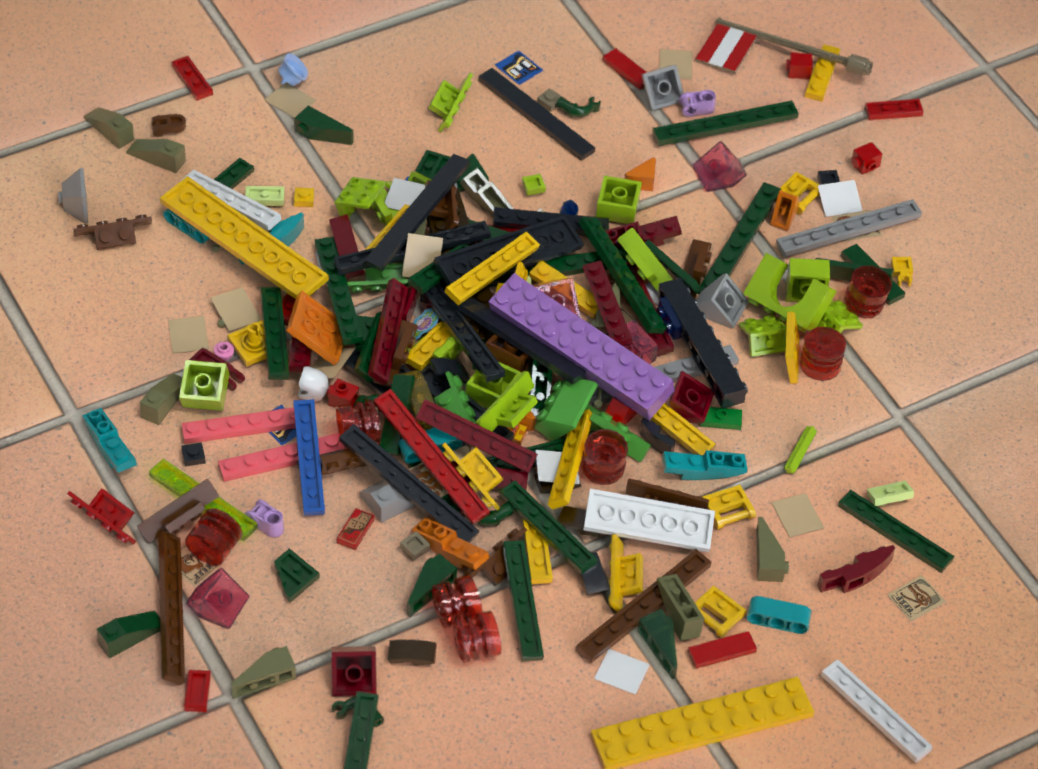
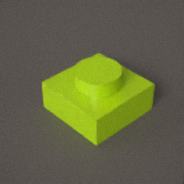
M541 174L522 177V184L527 196L546 192V186Z

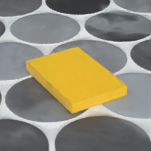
M787 312L785 359L790 384H797L799 374L800 337L794 312Z

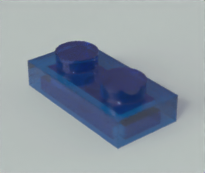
M659 298L656 312L667 327L666 333H669L673 340L680 339L682 324L668 298Z

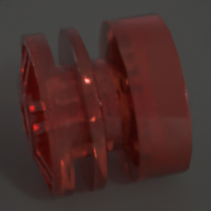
M861 266L852 273L843 299L849 312L864 319L878 316L883 311L886 299L891 291L892 282L890 277L878 267Z
M818 327L806 334L800 366L808 377L814 380L826 381L838 376L842 368L846 349V341L840 332L828 327Z
M371 399L365 400V408L361 401L357 402L356 412H354L351 404L336 406V422L340 436L350 426L355 424L366 435L371 437L376 443L380 442V419Z
M600 429L587 437L584 444L582 469L589 480L600 485H610L623 477L628 454V445L624 437L610 429Z
M210 508L204 512L197 525L193 527L185 538V544L188 550L200 561L209 565L219 566L222 565L230 554L231 549L235 547L242 537V529L239 523L226 512Z
M470 575L455 578L454 589L448 581H444L442 585L437 583L432 586L434 609L445 629L450 628L452 623L455 626L459 625L461 616L467 623L482 618L480 596L475 582Z
M492 611L476 613L475 624H473L468 615L464 616L463 621L460 617L453 619V640L459 657L464 664L469 663L471 658L474 661H478L479 650H481L486 659L501 655L499 629Z

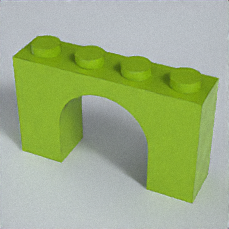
M765 253L743 293L749 297L747 301L757 307L759 303L764 305L763 310L772 315L775 312L780 314L779 319L786 323L787 312H794L798 329L804 333L807 330L814 333L837 291L813 279L800 302L789 307L782 306L777 298V287L789 265Z

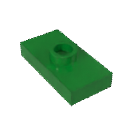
M709 407L705 421L702 424L700 423V426L741 430L742 410Z

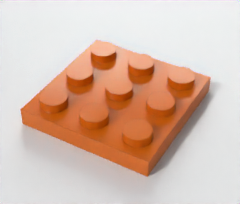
M301 291L297 294L286 331L304 343L309 349L319 354L324 360L335 365L339 362L343 348L335 315L304 291Z

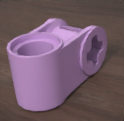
M711 90L681 94L679 102L683 106V115L692 117L712 114L715 111L716 94Z
M259 499L250 511L244 513L245 520L251 526L256 527L269 537L276 538L283 534L284 523L282 513L268 505L265 501Z

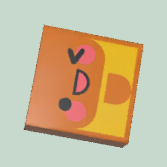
M519 423L514 428L507 427L514 433L512 442L521 446L528 432V426Z

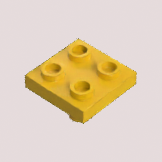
M263 320L252 323V325L249 324L247 327L227 335L228 342L233 345L234 350L246 367L266 359Z

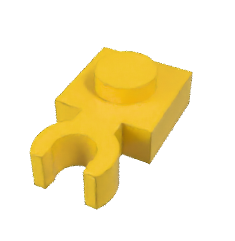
M892 257L891 267L893 269V276H898L897 285L901 287L902 281H906L908 287H911L914 272L911 257Z

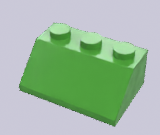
M565 379L562 381L558 380L552 387V394L544 402V409L538 413L536 417L538 420L534 428L550 441L557 440L575 429L598 384L584 379H580L573 384Z

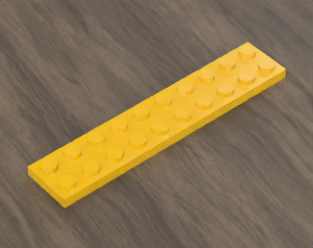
M188 176L160 197L161 204L295 299L301 291L310 296L329 280L327 273Z
M797 676L593 729L590 735L603 768L618 769L814 717L815 712Z

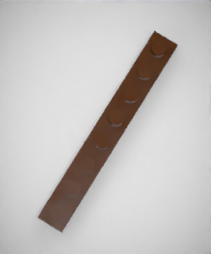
M162 531L158 535L162 679L180 686L185 682L181 538Z
M696 549L662 577L677 574L686 587L709 569L712 561ZM657 581L578 643L576 651L590 663H593L661 608L664 602Z

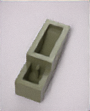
M478 168L461 180V186L492 217L494 207L513 209L492 181L488 182Z

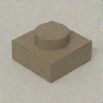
M549 88L537 98V103L552 112L557 108L556 102L562 96Z
M415 531L400 542V548L415 560L430 549V544Z

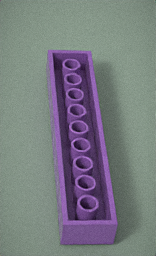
M515 273L489 300V306L492 311L586 371L585 378L596 382L600 388L648 421L674 392V383L671 378Z

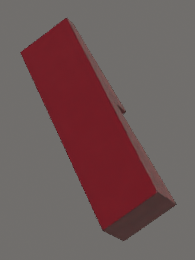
M348 214L329 219L339 256L359 252ZM363 269L345 274L346 280L364 275L365 271Z

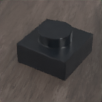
M837 170L818 171L819 185L840 182Z
M202 442L181 445L185 467L206 463Z

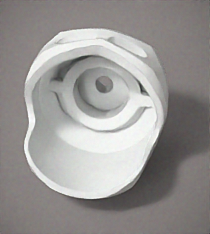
M305 366L299 381L300 391L298 392V397L303 400L314 399V402L322 400L328 390L327 376L318 369Z

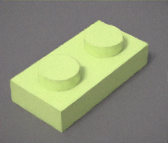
M246 186V197L264 206H284V186Z
M905 480L868 488L867 497L874 506H883L887 503L901 502L914 498V490Z

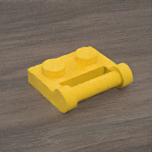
M795 172L780 187L781 191L795 195L798 198L807 189L811 190L799 202V208L796 212L798 215H801L806 210V207L816 197L820 196L819 184L798 172Z
M741 485L703 496V498L709 499L708 510L715 511L713 524L717 530L724 528V525L745 518L752 519L756 517L755 509ZM740 507L744 508L743 511L724 517L720 516V514Z
M714 585L695 602L705 618L704 623L714 629L721 638L726 636L728 631L746 615L747 611ZM705 607L724 621V623L721 625L701 609Z

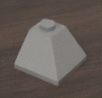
M676 65L662 67L642 74L651 111L679 103V97L683 94V89Z
M79 168L61 183L62 191L58 192L59 203H63L65 212L83 223H88L84 169Z
M725 273L701 291L697 298V303L700 311L704 312L706 319L728 328H734L748 304V299L728 274Z
M385 480L359 492V495L381 523L415 507L414 504Z

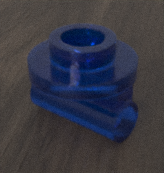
M567 200L563 202L560 214L577 215L579 211L578 205L573 200Z

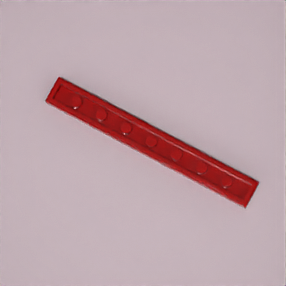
M389 389L374 399V404L470 523L474 525L489 515L490 510L395 393Z

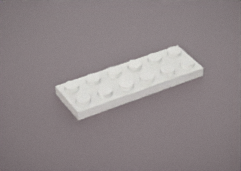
M590 489L583 530L608 535L616 534L619 537L692 550L697 549L698 551L709 553L715 511Z

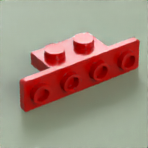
M101 488L90 504H87L71 491L67 493L72 498L70 501L79 509L82 506L86 508L87 511L85 513L95 521L97 518L102 520L100 525L109 532L112 529L117 532L116 537L125 544L127 541L133 544L136 543L135 539L123 531V528L135 512L106 490Z

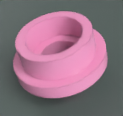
M220 342L215 345L214 354L225 361L229 360L234 354V347L229 342Z

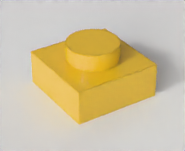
M295 187L294 207H314V188Z

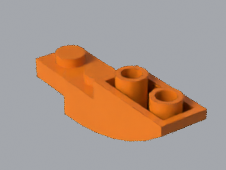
M427 517L411 529L412 533L417 531L430 544V549L434 553H440L450 563L460 569L467 566L476 570L490 558L488 551L458 538L455 530Z

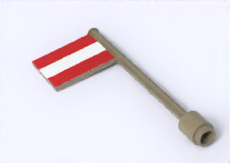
M721 17L716 19V27L695 58V62L736 74L758 38L843 64L847 72L860 76H869L873 68V62L868 58L851 54L850 57L840 56L721 19Z

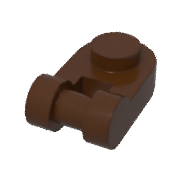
M181 114L157 115L151 119L153 135L156 137H161L168 133L182 132L186 128V119Z

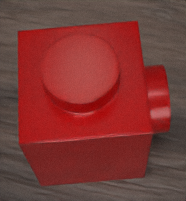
M791 52L790 59H786L785 70H788V78L810 80L813 54Z
M873 142L853 149L851 163L861 174L871 172L880 167L883 153Z
M337 378L335 383L329 386L326 396H328V406L351 414L355 407L353 406L354 402L359 396V386Z

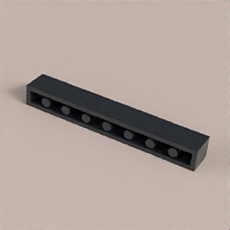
M681 278L659 283L658 298L722 409L745 403V396L748 392L747 385L741 381L737 368L731 364L730 356L724 352L721 341L715 337L713 327L708 325L706 316L698 308L697 300L691 296L688 285H685Z

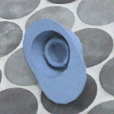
M291 53L286 54L284 61L278 69L282 77L281 83L287 82L295 86L301 81L306 80L308 71L304 63L297 56Z

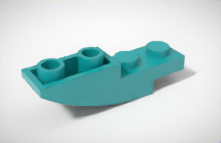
M301 212L278 222L268 233L289 247L304 229V214ZM238 259L239 262H240L242 265L245 264L243 261H241L240 259Z
M102 408L82 415L94 442L111 468L114 467L117 473L137 465L135 457L121 440L117 428Z
M706 450L704 455L664 451L662 454L664 473L680 474L681 480H715L738 476L748 471L745 454Z

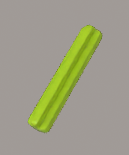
M806 426L784 466L786 473L794 474L817 433L814 426Z

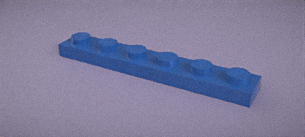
M314 399L294 400L293 408L303 515H325Z

